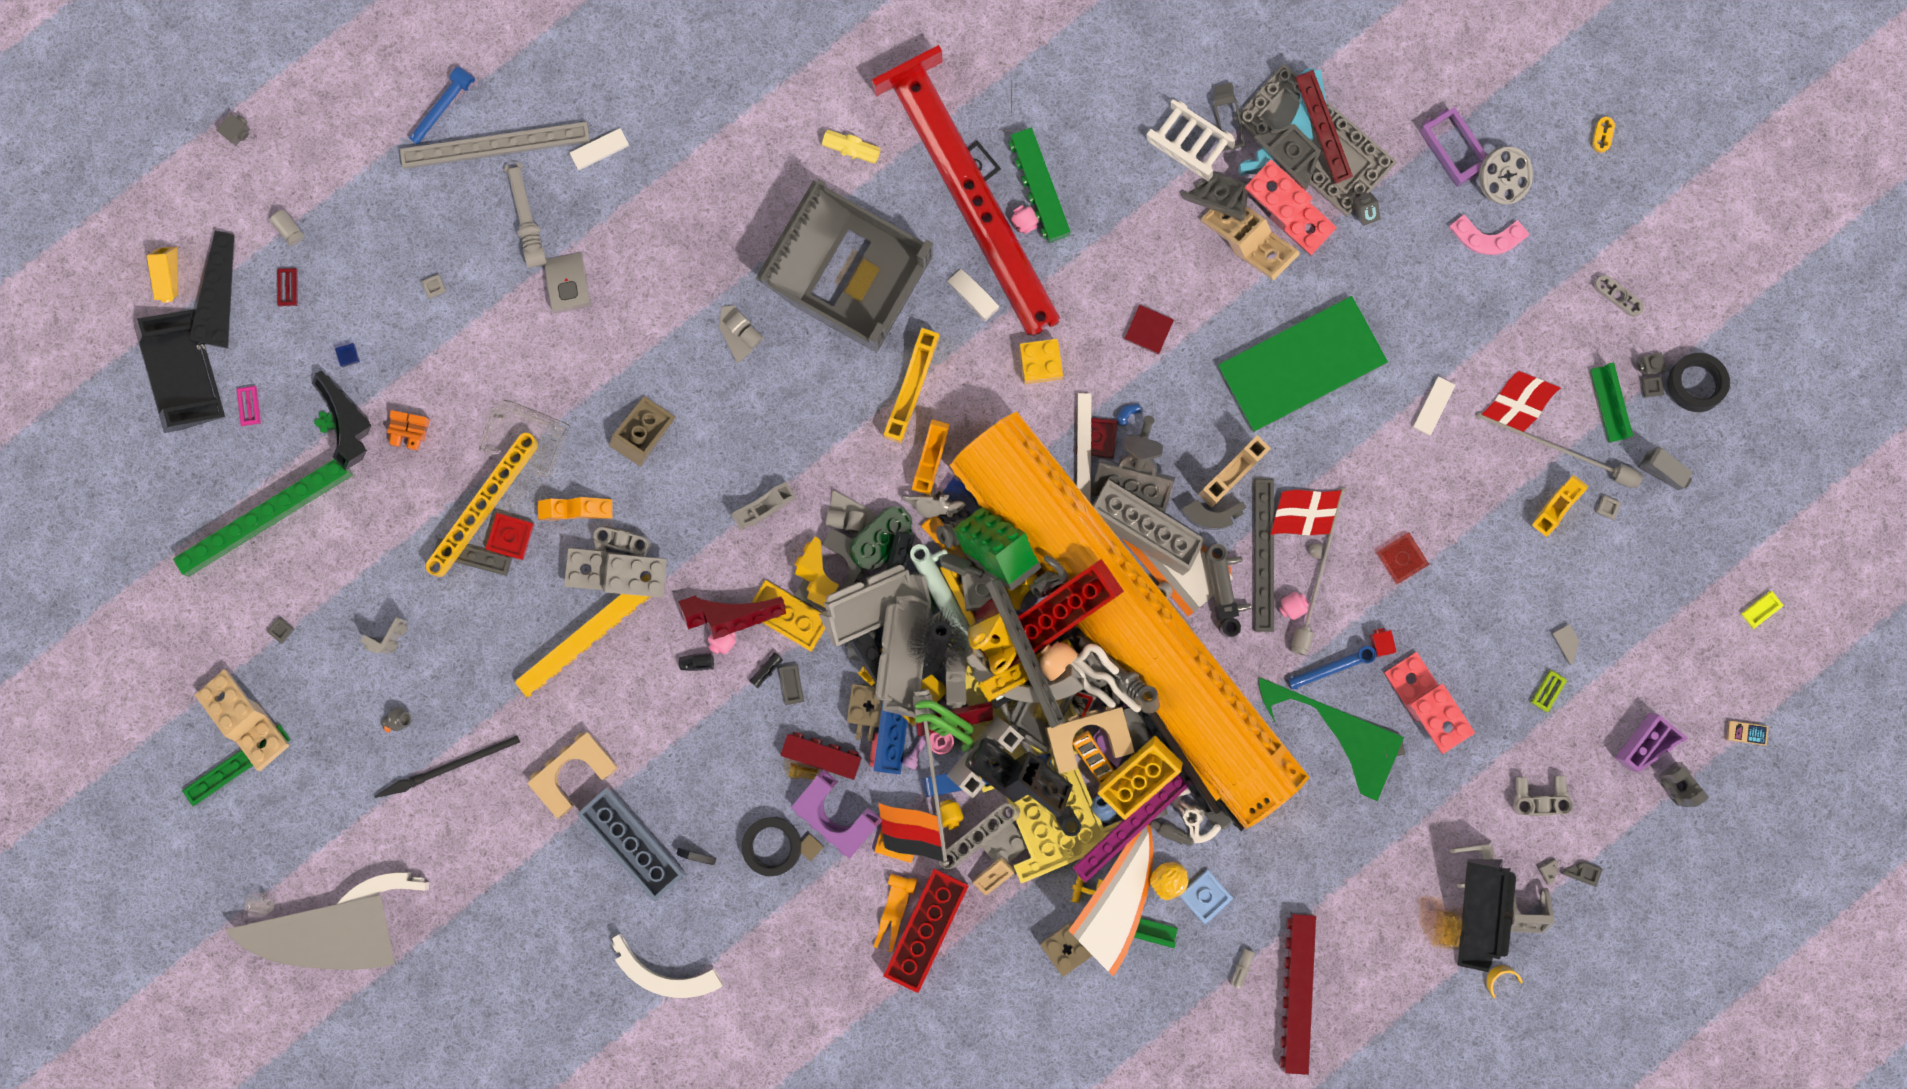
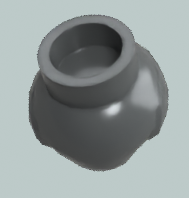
M394 707L390 710L388 717L382 719L381 726L385 732H390L391 730L400 731L410 725L411 715L402 707Z

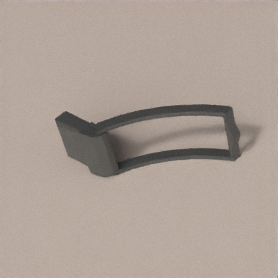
M1233 83L1214 86V108L1219 129L1222 131L1217 107L1235 102L1243 142L1236 144L1233 149L1227 146L1223 151L1236 150L1239 147L1246 146Z

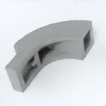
M784 482L772 488L756 501L734 511L731 516L742 531L750 526L757 525L792 502L796 496L788 483Z

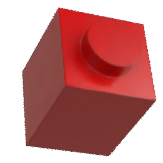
M1385 628L1376 629L1374 634L1369 635L1372 648L1376 651V657L1397 653L1392 630L1386 631Z

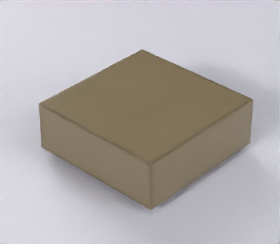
M809 834L801 843V853L808 860L812 861L824 846Z

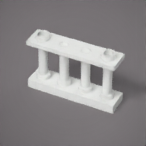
M1173 99L1171 101V109L1174 111L1159 131L1155 132L1150 129L1147 133V141L1209 182L1213 176L1211 165L1226 145L1232 149L1234 148V136L1227 131H1221L1189 110L1183 102H1177ZM1179 115L1189 121L1177 138L1170 142L1165 138V134ZM1196 125L1203 129L1204 132L1192 149L1186 152L1181 149L1180 145ZM1210 135H1212L1220 142L1206 161L1201 162L1196 159V154Z

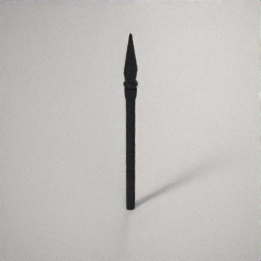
M517 735L426 773H421L414 777L411 776L409 779L399 780L375 795L374 798L406 792L411 787H416V785L422 784L426 780L520 743L519 737Z

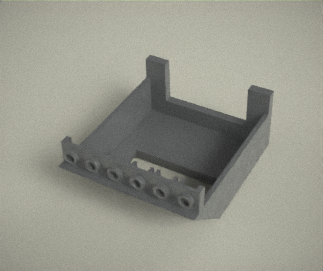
M818 179L817 182L813 180L755 279L795 308L877 353L934 256L933 242L927 239L925 242L919 240L826 188V183ZM848 231H851L868 240L871 244L834 306H831L812 295V292Z

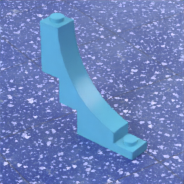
M1309 68L1304 70L1301 74L1314 70L1326 102L1321 69ZM1300 93L1298 109L1291 124H1295L1312 141L1311 120ZM1264 149L1257 151L1255 162L1252 159L1245 160L1238 168L1239 176L1257 174L1272 159L1284 170Z

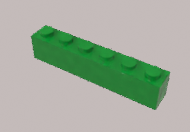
M1032 127L1011 134V141L1008 142L1009 148L1017 156L1015 164L1017 169H1021L1024 175L1021 176L1024 187L1028 186L1030 192L1027 194L1031 205H1035L1036 211L1034 212L1043 227L1040 229L1043 239H1047L1048 243L1070 236V228Z

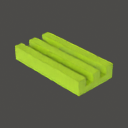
M1549 670L1530 703L1548 713L1567 679ZM1552 676H1554V679L1549 685L1541 701L1537 702L1546 685L1548 684L1549 680ZM1557 680H1560L1559 686L1545 707L1543 705Z

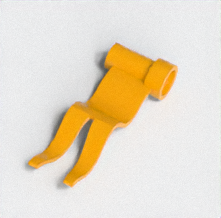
M891 873L888 881L891 889L873 947H878L889 922L892 921L888 952L892 953L909 894H914L918 879L912 877L908 879Z

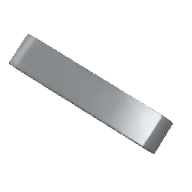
M1014 803L1001 805L946 850L947 857L949 855L953 857L952 865L944 866L939 861L940 865L944 869H953L960 866L1020 816L1019 806ZM1008 807L1012 808L1013 814L1011 817H1008L1006 815V809ZM993 819L998 822L996 829H993L991 826ZM978 831H981L983 834L981 841L976 838ZM963 843H966L968 846L967 853L962 851Z

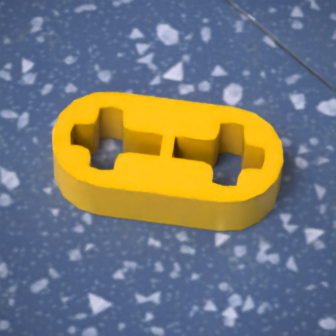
M1603 117L1596 124L1592 147L1598 153L1606 152L1611 146L1615 123L1610 117ZM1607 122V126H1610V128L1603 133L1604 127L1601 124ZM1602 137H1604L1603 143L1606 144V146L1600 148V144H1597V142H1599L1602 139Z

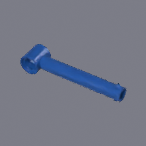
M458 66L453 70L450 75L452 83L409 136V139L418 145L461 89L468 91L469 85L475 82V77L462 67Z
M1364 646L1359 648L1354 654L1294 677L1292 675L1287 679L1291 685L1290 688L1291 690H1298V687L1360 663H1372L1376 659V651L1370 646ZM1365 649L1371 653V657L1367 661L1361 655Z

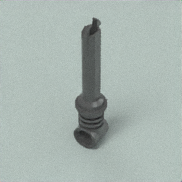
M1077 635L1080 639L1078 641L1079 647L1082 650L1088 644H1095L1087 636ZM1092 652L1101 667L1119 682L1120 691L1132 697L1140 705L1143 712L1154 713L1159 709L1160 703L1157 690L1152 686H1147L1140 679L1138 673L1127 672L1106 654L1108 659L1119 669L1118 674H1113L1101 663L1098 655Z

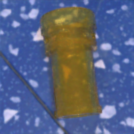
M791 763L789 778L814 780L818 769L801 767V765Z

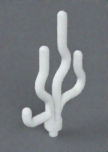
M1096 644L1086 645L1074 661L1066 666L1065 669L1073 666L1084 678L1085 691L1099 697L1110 708L1115 707V701L1101 689L1090 685L1085 673L1091 678L1102 679L1108 682L1113 692L1133 711L1139 712L1141 710L1139 704L1126 693L1120 691V687L1112 675L1106 672H1097L1083 661L1090 652H1094L1111 673L1118 674V667L1108 659L1105 651Z

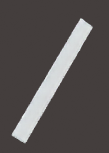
M1078 393L1077 487L1090 502L1091 394Z

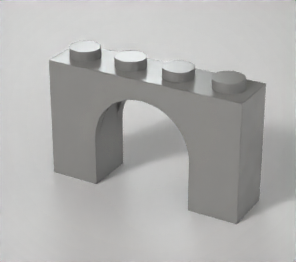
M997 716L974 742L973 747L963 755L947 774V777L972 798L986 784L976 773L969 769L981 740L987 737L1001 749L1005 748L1012 753L1024 739L1015 729Z

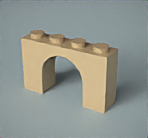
M1257 435L1198 496L1212 508L1271 448Z
M1115 705L1114 708L1106 706L1105 711L1098 712L1097 709L1086 712L1087 716L1080 718L1079 715L1067 717L1068 721L1054 728H1051L1050 724L1048 727H1045L1057 773L1061 774L1078 769L1072 742L1076 732L1086 725H1097L1104 730L1114 758L1135 753L1122 707Z
M590 732L580 733L574 738L576 741L571 746L566 745L559 751L561 755L556 759L551 758L544 764L546 767L541 772L537 770L529 777L531 780L527 784L557 819H560L575 806L561 790L558 783L559 771L566 762L573 759L585 761L601 780L607 779L619 768Z

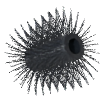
M943 610L939 621L936 615L934 619L932 615L929 616L931 617L930 619L926 616L925 619L922 617L920 625L917 623L918 628L914 631L915 633L909 634L911 635L909 636L911 637L910 639L913 641H907L911 642L909 644L914 642L918 648H910V650L920 655L916 659L921 657V660H923L927 655L926 658H930L925 660L927 661L925 663H928V667L931 660L932 664L934 661L936 672L942 660L945 666L948 665L946 664L947 662L949 665L951 664L949 662L951 659L956 661L959 654L962 653L961 651L967 647L960 648L964 643L967 644L966 641H968L962 642L963 639H958L957 636L966 638L965 636L968 635L960 633L963 631L959 629V625H955V621L951 623V620H948L952 617L949 616L948 618L947 615L945 622L944 618L942 622Z

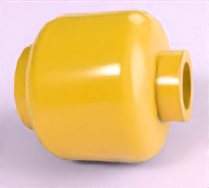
M952 799L939 803L942 827H948L949 830L959 827V823L964 818L960 804Z

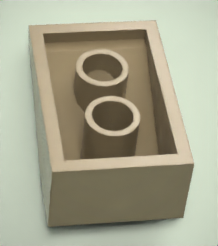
M644 396L612 435L609 446L641 467L676 417Z

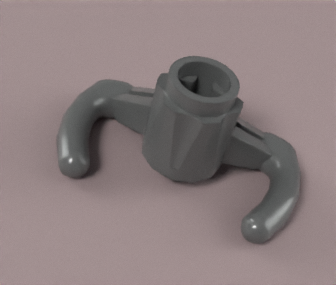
M1049 555L1044 557V561L1050 564L1058 574L1046 571L1041 576L1037 575L1038 578L1030 585V589L1038 598L1050 595L1057 590L1059 584L1066 583L1069 580V575L1065 569Z

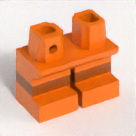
M391 410L390 425L387 429V433L390 434L389 444L401 447L402 438H408L406 448L418 451L421 441H425L430 419Z

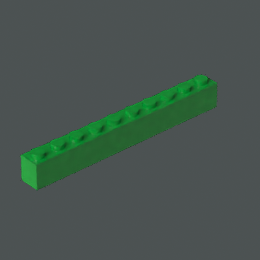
M333 459L174 557L173 561L182 575L190 577L352 477L353 473L350 468L345 471Z

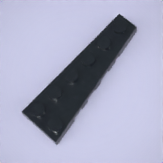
M216 230L214 232L189 340L192 342L225 349L229 347L235 235Z

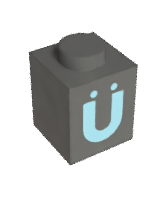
M1371 192L1353 198L1356 217L1363 226L1381 220L1378 200Z

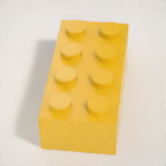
M1154 736L1100 783L1097 794L1126 820L1181 772L1183 762Z

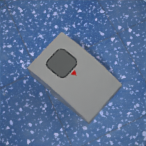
M582 252L546 259L545 270L552 311L560 313L592 306Z

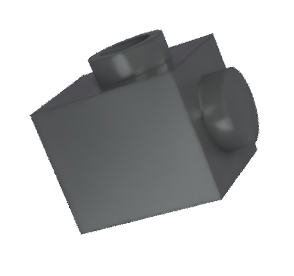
M230 113L216 131L233 145L237 146L240 141H244L248 137L250 128L246 126L248 122L240 115L235 117Z

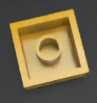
M1058 339L1020 344L1019 349L1025 385L1062 380L1063 371Z

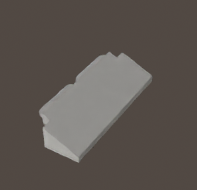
M896 565L869 577L865 585L857 582L828 595L826 602L823 603L827 611L820 613L819 616L833 646L837 647L884 626L886 607L888 604H896L898 596H915L931 603L925 575L918 573L909 574V570L904 569V566Z
M898 596L896 604H888L886 607L882 637L883 648L880 655L876 684V699L883 701L882 711L909 717H916L912 696H914L913 691L921 690L924 663L920 658L916 659L920 656L917 652L910 650L913 647L918 648L914 642L909 644L911 642L907 641H913L909 637L911 636L909 634L913 631L911 629H914L913 624L917 622L920 625L921 621L919 618L923 617L925 619V616L929 617L930 615L928 614H930L929 611L931 609V603L915 596Z

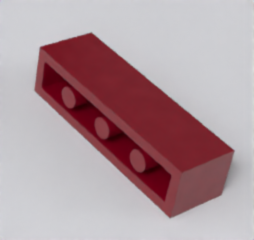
M794 731L792 735L787 734L780 756L855 780L862 760L861 757H858V752L848 749L846 753L840 751L841 747L830 744L827 747L821 745V740L811 737L809 741L803 739V734Z

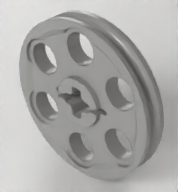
M1515 147L1494 149L1485 157L1479 171V183L1482 192L1489 200L1498 204H1513L1521 200L1529 191L1533 179V168L1530 159L1522 150ZM1504 151L1508 155L1505 162L1501 160V154ZM1519 158H1521L1523 164L1522 167L1518 169L1516 166V161ZM1489 164L1494 166L1492 174H1489L1487 170ZM1506 173H1508V174H1514V175H1508V177H1506V178L1498 177V176H1504ZM1520 177H1523L1524 185L1520 188L1518 180ZM1491 183L1496 185V190L1493 193L1489 190ZM1507 189L1511 191V197L1508 200L1504 196Z

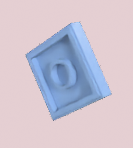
M1208 869L1197 877L1183 894L1179 895L1204 924L1234 899Z

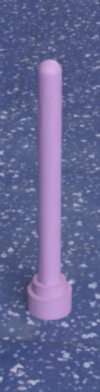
M946 694L939 703L943 707H946ZM926 735L920 737L912 753L908 754L907 757L905 756L901 762L914 771L918 766L917 762L919 759L917 758L926 744Z

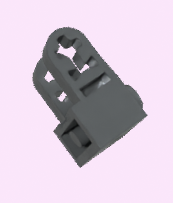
M1675 762L1658 775L1661 779L1659 781L1661 786L1665 790L1669 789L1673 795L1671 799L1677 806L1696 807L1709 798L1682 762ZM1680 781L1683 783L1681 791L1677 789V783Z

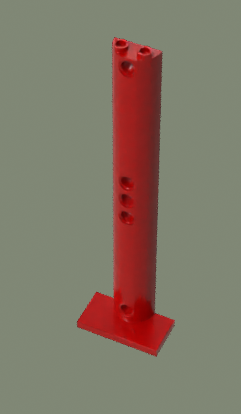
M937 45L873 78V91L877 97L892 88L895 90L1027 335H1038L1043 331V327L1047 325L1053 327L1060 322L1059 319L1061 318L926 72L943 62L942 49ZM917 85L920 87V90L914 92L911 90V87ZM969 182L974 187L968 190L964 188V184ZM975 199H980L983 203L980 206H975L972 202ZM984 215H988L991 217V221L983 222L981 218ZM1041 313L1045 316V320L1037 321L1035 315Z

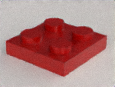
M496 513L486 550L524 560L535 524Z

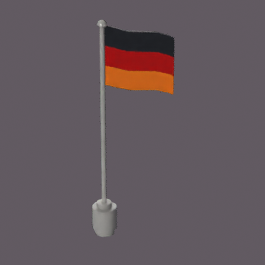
M929 689L913 691L914 696H912L915 716L934 713V710L931 708L920 710L915 708V704L919 701H932V694L929 693ZM924 721L937 815L917 809L892 807L878 802L880 818L882 819L884 846L886 849L900 854L918 855L941 861L944 866H947L949 861H947L928 721Z

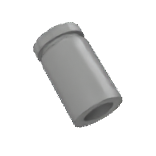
M280 210L270 218L272 225L283 239L287 241L289 246H294L304 239V233L286 210Z

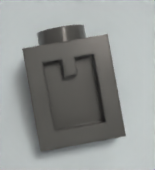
M1662 352L1638 358L1637 368L1643 374V377L1667 371Z

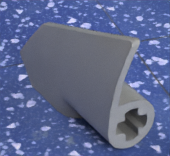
M734 305L721 308L719 328L736 362L740 363L762 342L764 337Z
M835 490L832 491L826 526L846 529L849 533L858 534L875 518L870 509Z

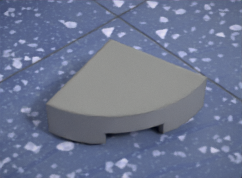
M1556 859L1538 867L1547 885L1553 883L1557 875L1558 862Z

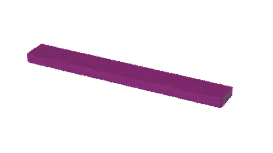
M1178 774L1126 820L1123 819L1072 867L1084 883L1188 788L1181 776Z

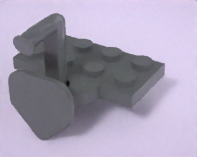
M1148 415L1143 419L1144 424L1140 437L1130 435L1125 439L1124 448L1130 453L1123 456L1119 463L1100 459L1091 494L1099 495L1105 482L1109 479L1157 510L1165 512L1175 477L1156 472L1157 466L1154 458L1162 456L1163 445L1148 439L1152 424L1155 422V419Z

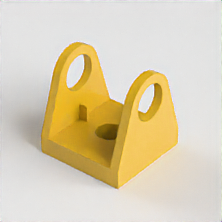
M1000 613L969 627L967 633L971 648L974 650L981 648L988 657L990 670L994 675L1004 672L1011 665L1017 651ZM992 635H998L1000 638L994 639L992 638ZM1006 661L1002 667L996 669L1001 662Z

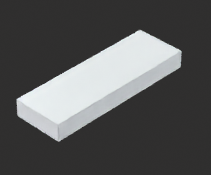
M621 128L570 152V155L577 169L581 170L628 147L629 144Z
M1439 376L1437 377L1412 428L1428 436L1432 434L1455 384Z

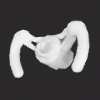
M1187 788L1172 802V805L1182 812L1183 819L1190 828L1189 836L1193 838L1194 843H1203L1216 836L1221 826L1215 824L1208 833L1204 835L1199 834L1200 823L1205 816L1204 811L1200 806H1190L1181 800L1182 796L1191 793L1189 788Z

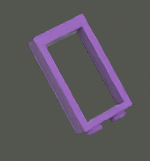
M1454 107L1450 110L1448 108L1444 109L1438 114L1439 117L1434 120L1430 118L1425 121L1420 132L1458 187L1479 174L1481 164L1487 154ZM1449 117L1453 119L1481 161L1460 174L1431 131L1433 127Z

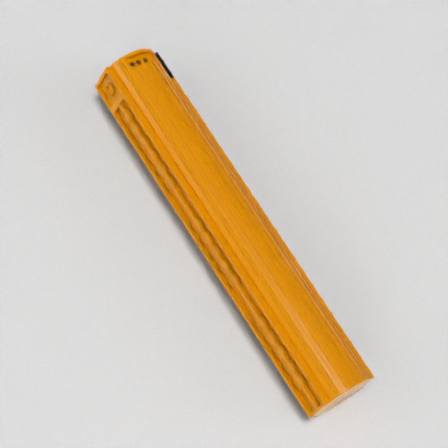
M1017 411L1000 419L957 455L953 463L950 464V467L953 469L954 474L965 484L966 489L974 495L977 503L990 511L992 515L1000 517L1003 522H1009L1015 529L1019 528L1026 533L1029 544L1041 566V569L1035 573L1040 576L1046 571L1058 574L1050 564L1044 561L1046 555L1054 558L1069 575L1068 582L1100 559L1106 564L1124 592L1075 626L1082 631L1085 637L1087 636L1096 645L1100 646L1127 672L1138 673L1140 679L1147 686H1152L1157 690L1160 706L1156 713L1211 795L1219 803L1221 810L1226 812L1235 827H1238L1240 831H1243L1244 828L1252 827L1279 808L1303 787L1310 778ZM1066 583L1059 584V586L1057 587V589H1059L1061 586H1063V585L1066 584Z

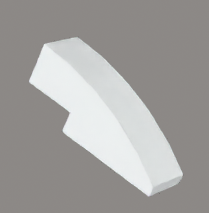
M962 269L947 280L951 287L984 322L999 310L996 302Z

